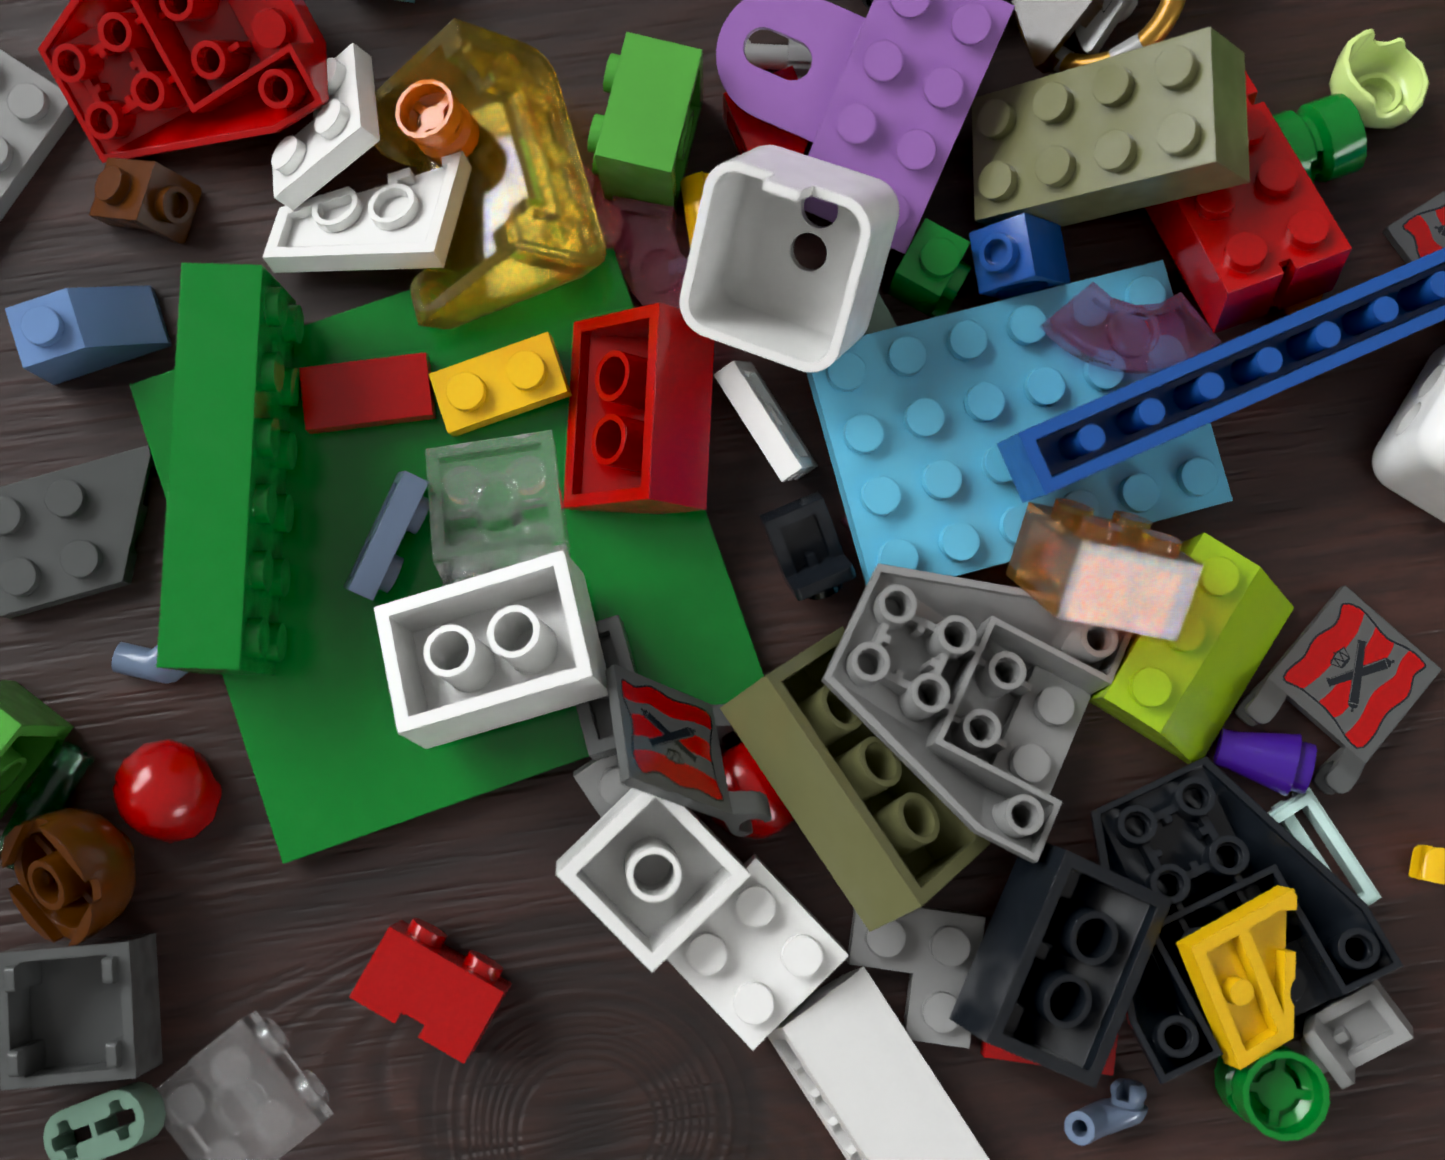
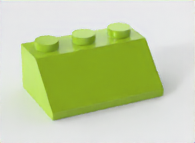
M1205 532L1182 542L1133 622L1132 626L1135 629L1112 684L1093 693L1089 702L1182 761L1191 764L1207 754L1293 611L1294 606L1265 571L1254 562Z

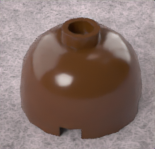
M76 808L55 810L38 815L15 826L4 838L1 853L2 868L14 864L15 874L19 882L8 888L12 901L25 921L38 934L50 942L55 943L66 937L71 940L68 946L80 944L111 924L124 912L133 896L136 884L133 845L126 834L97 813L87 809Z

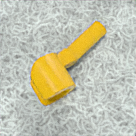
M1417 845L1414 847L1408 876L1445 885V848L1428 845Z

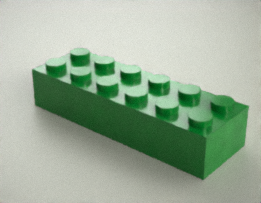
M181 263L157 668L198 674L276 676V663L282 662L285 658L287 630L284 623H279L280 597H286L289 592L291 572L288 559L282 558L284 533H290L294 521V504L292 496L286 494L287 469H294L297 461L296 434L294 431L289 430L290 407L298 405L301 393L300 374L298 369L293 367L294 343H301L303 339L304 315L302 307L296 305V300L263 265Z

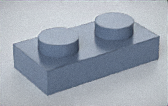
M407 471L397 473L343 586L344 588L372 601L378 589L386 593L390 591L404 561L403 557L395 554L406 531L412 534L418 532L430 508L432 500L423 496L429 483L428 481Z

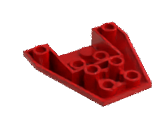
M70 0L38 48L39 53L102 163H106L107 158L130 159L278 133L329 102L326 41L304 0Z

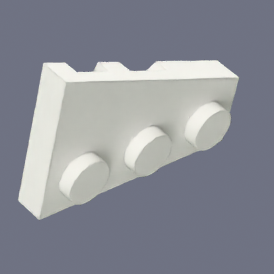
M460 151L442 157L443 167L414 175L410 167L389 173L388 184L360 193H356L347 186L309 198L295 210L287 206L280 207L262 258L274 273L444 268L472 167L464 152Z

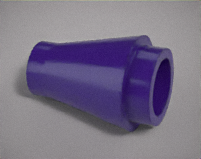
M1222 728L1217 740L1213 763L1285 797L1290 791L1304 795L1310 785L1314 772L1317 746L1316 744L1302 741L1301 734L1241 732Z

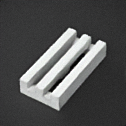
M733 360L714 374L717 382L781 482L786 480L792 481L793 479L798 480L818 466L752 362Z

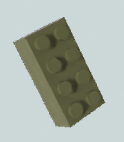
M1207 27L975 97L972 102L975 221L989 226L1019 214L1027 213L1063 227L1250 183L1244 52L1212 27Z
M842 626L765 675L720 707V709L869 932L922 907L991 843L973 833L821 681L845 632Z

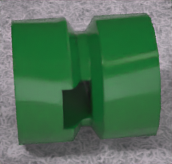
M1331 94L1302 104L1296 113L1292 110H1285L1272 115L1313 184L1315 180L1326 183L1358 172L1364 166L1367 157L1365 127L1358 109L1351 99L1344 94Z
M1281 1045L1241 1070L1225 1064L1222 1055L1218 1058L1214 1070L1215 1088L1223 1104L1264 1135L1280 1141L1300 1140L1314 1133L1325 1120L1330 1106L1329 1084L1322 1070L1308 1057L1285 1045Z

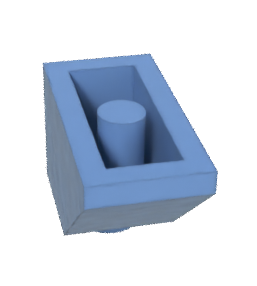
M150 285L64 288L5 308L23 368L53 385L172 346L155 290Z

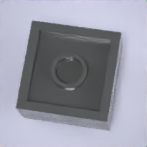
M156 933L92 938L73 946H68L70 941L27 944L0 952L1 1091L135 1079L163 1063Z

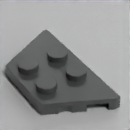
M149 445L0 487V617L10 619L131 584L138 555L135 550V542L138 535L143 531L148 506L143 505L150 470L156 469Z

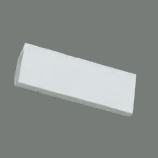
M865 967L850 971L810 994L767 1036L846 1160H990Z

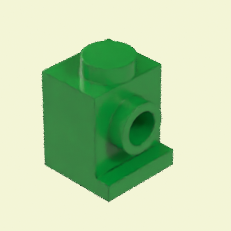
M925 218L895 271L887 293L932 318L945 315L972 268L961 261L971 242Z

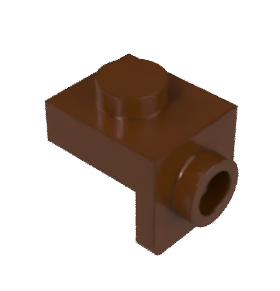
M107 158L104 170L99 174L95 183V197L89 216L110 226L149 230L172 243L183 244L187 239L202 190L197 184L156 161Z

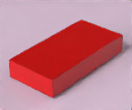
M426 352L299 368L305 430L310 434L436 419L433 386L429 377V373H431L430 357Z

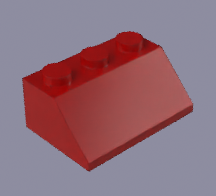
M658 302L574 322L570 377L572 396L569 397L564 509L647 514L706 510L715 340L693 331L685 322L680 308Z

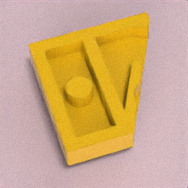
M1277 885L1176 942L1213 1036L1223 1053L1224 1063L1239 1070L1294 1038V1004L1291 1000L1290 991L1295 980L1296 952L1286 949L1287 910H1297V896L1293 888Z

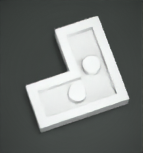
M354 43L350 44L335 58H327L329 102L313 112V121L295 136L285 137L272 154L274 198L292 210H295L380 141L372 57Z

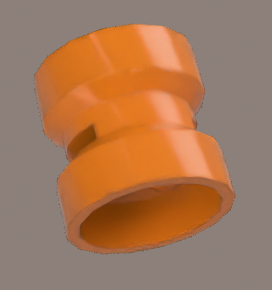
M423 79L413 83L402 93L396 104L395 118L398 127L413 143L417 144L432 162L442 166V157L463 151L467 158L473 153L480 133L477 120L463 104L459 103L457 97L443 82L435 79Z

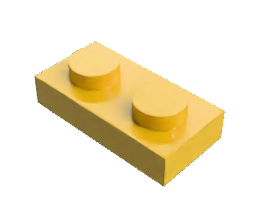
M549 332L429 373L447 433L453 437L572 396L553 337Z

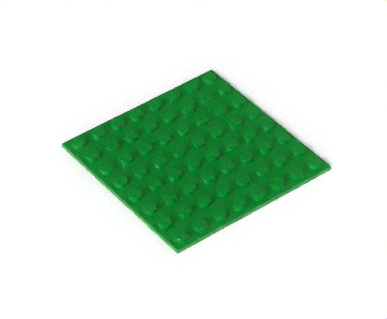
M601 224L304 325L302 342L294 343L293 367H296L299 371L301 367L426 352L430 357L432 373L533 336L549 332L553 337L570 388L574 322L632 309L634 306L605 224ZM175 369L129 385L166 501ZM301 391L298 405L290 407L289 430L294 431L296 434L297 461L294 469H287L286 494L292 496L294 504V521L290 533H284L282 558L288 559L291 572L289 592L286 597H280L279 623H284L287 630L285 658L282 662L276 663V676L222 674L282 863L285 864L589 757L576 705L429 749H425L398 734L374 611L376 606L564 550L584 573L595 622L615 615H619L622 619L639 675L712 705L728 703L763 678L764 674L706 510L647 514L564 509L569 397L456 437L447 433L435 393L436 419L310 434L305 430ZM407 471L429 482L423 496L432 500L431 505L418 532L412 534L406 531L395 554L403 557L404 561L392 588L388 593L378 589L372 601L343 586L397 473Z

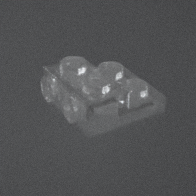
M552 430L425 449L427 481L429 482L428 499L433 562L444 585L564 550L571 558L566 511L561 494L556 443Z
M256 1010L237 1021L192 1057L185 1066L156 1088L165 1104L166 1116L164 1126L190 1160H279L334 1114L326 1104L330 1098L324 1084L310 1070L305 1069L303 1072L287 1052L290 1048V1043L283 1030L272 1019L268 1017L262 1019Z

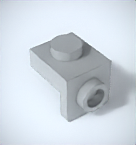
M1376 979L1343 996L1330 999L1306 1011L1303 1027L1304 1037L1301 1038V1045L1306 1056L1322 1070L1323 1074L1329 1072L1340 1088L1345 1089L1355 1084V1068L1413 1039V1026Z

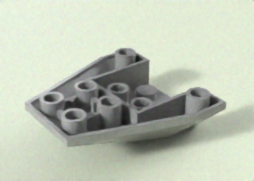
M878 563L821 681L973 833L1031 863H1036L1039 860L1063 802L1051 796L1050 793L1093 693L1112 684L1135 628L1079 598Z

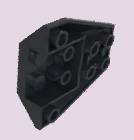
M1206 756L1090 812L1099 865L1173 900L1126 1013L1127 1021L1160 1084H1164L1223 1055L1213 1036L1176 942L1277 885L1293 888L1297 896V910H1287L1286 949L1296 952L1295 980L1290 991L1291 1000L1294 1004V1017L1330 999L1356 990L1403 966L1368 905Z

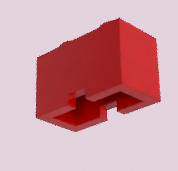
M413 918L410 924L400 920L387 929L349 998L394 1024L399 1020L401 1014L408 1015L424 1025L418 1038L464 1064L475 1051L512 983L500 976L504 968L488 956L474 950H470L467 956H464L445 945L444 942L447 939V935L434 925L419 918Z

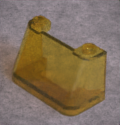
M454 18L375 91L380 141L375 144V147L382 155L389 159L416 167L418 174L443 166L432 162L397 125L395 118L396 104L402 93L411 84L423 79H435L443 82L457 97L459 103L463 104L473 115L479 126L478 143L473 153L467 157L472 169L444 268L424 269L413 278L410 286L418 325L438 329L459 327L581 279L603 263L606 256L604 237L560 83L553 66L538 49L527 43Z

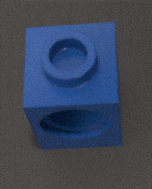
M1022 213L969 232L979 294L1005 300L1071 283L1060 225L1027 213Z

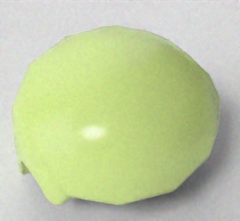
M1367 29L1350 39L1340 53L1330 78L1331 94L1342 93L1351 99L1359 111L1364 127L1392 129L1406 123L1423 106L1429 87V80L1423 62L1406 49L1404 39L1397 38L1388 42L1376 41L1374 39V29Z

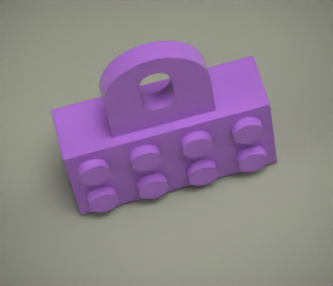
M743 0L732 10L721 28L716 48L718 74L727 94L743 111L759 120L812 142L813 145L808 156L873 176L886 182L894 190L899 202V218L890 248L906 254L1015 5L1003 0H873L865 18L826 0ZM770 30L804 45L812 56V64L808 73L798 80H786L752 65L745 55V45L748 38L756 31ZM813 196L805 199V211L834 223L838 215L837 204Z

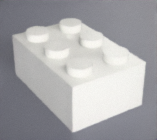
M564 550L374 607L397 732L425 749L609 696L605 674L607 669L585 576Z

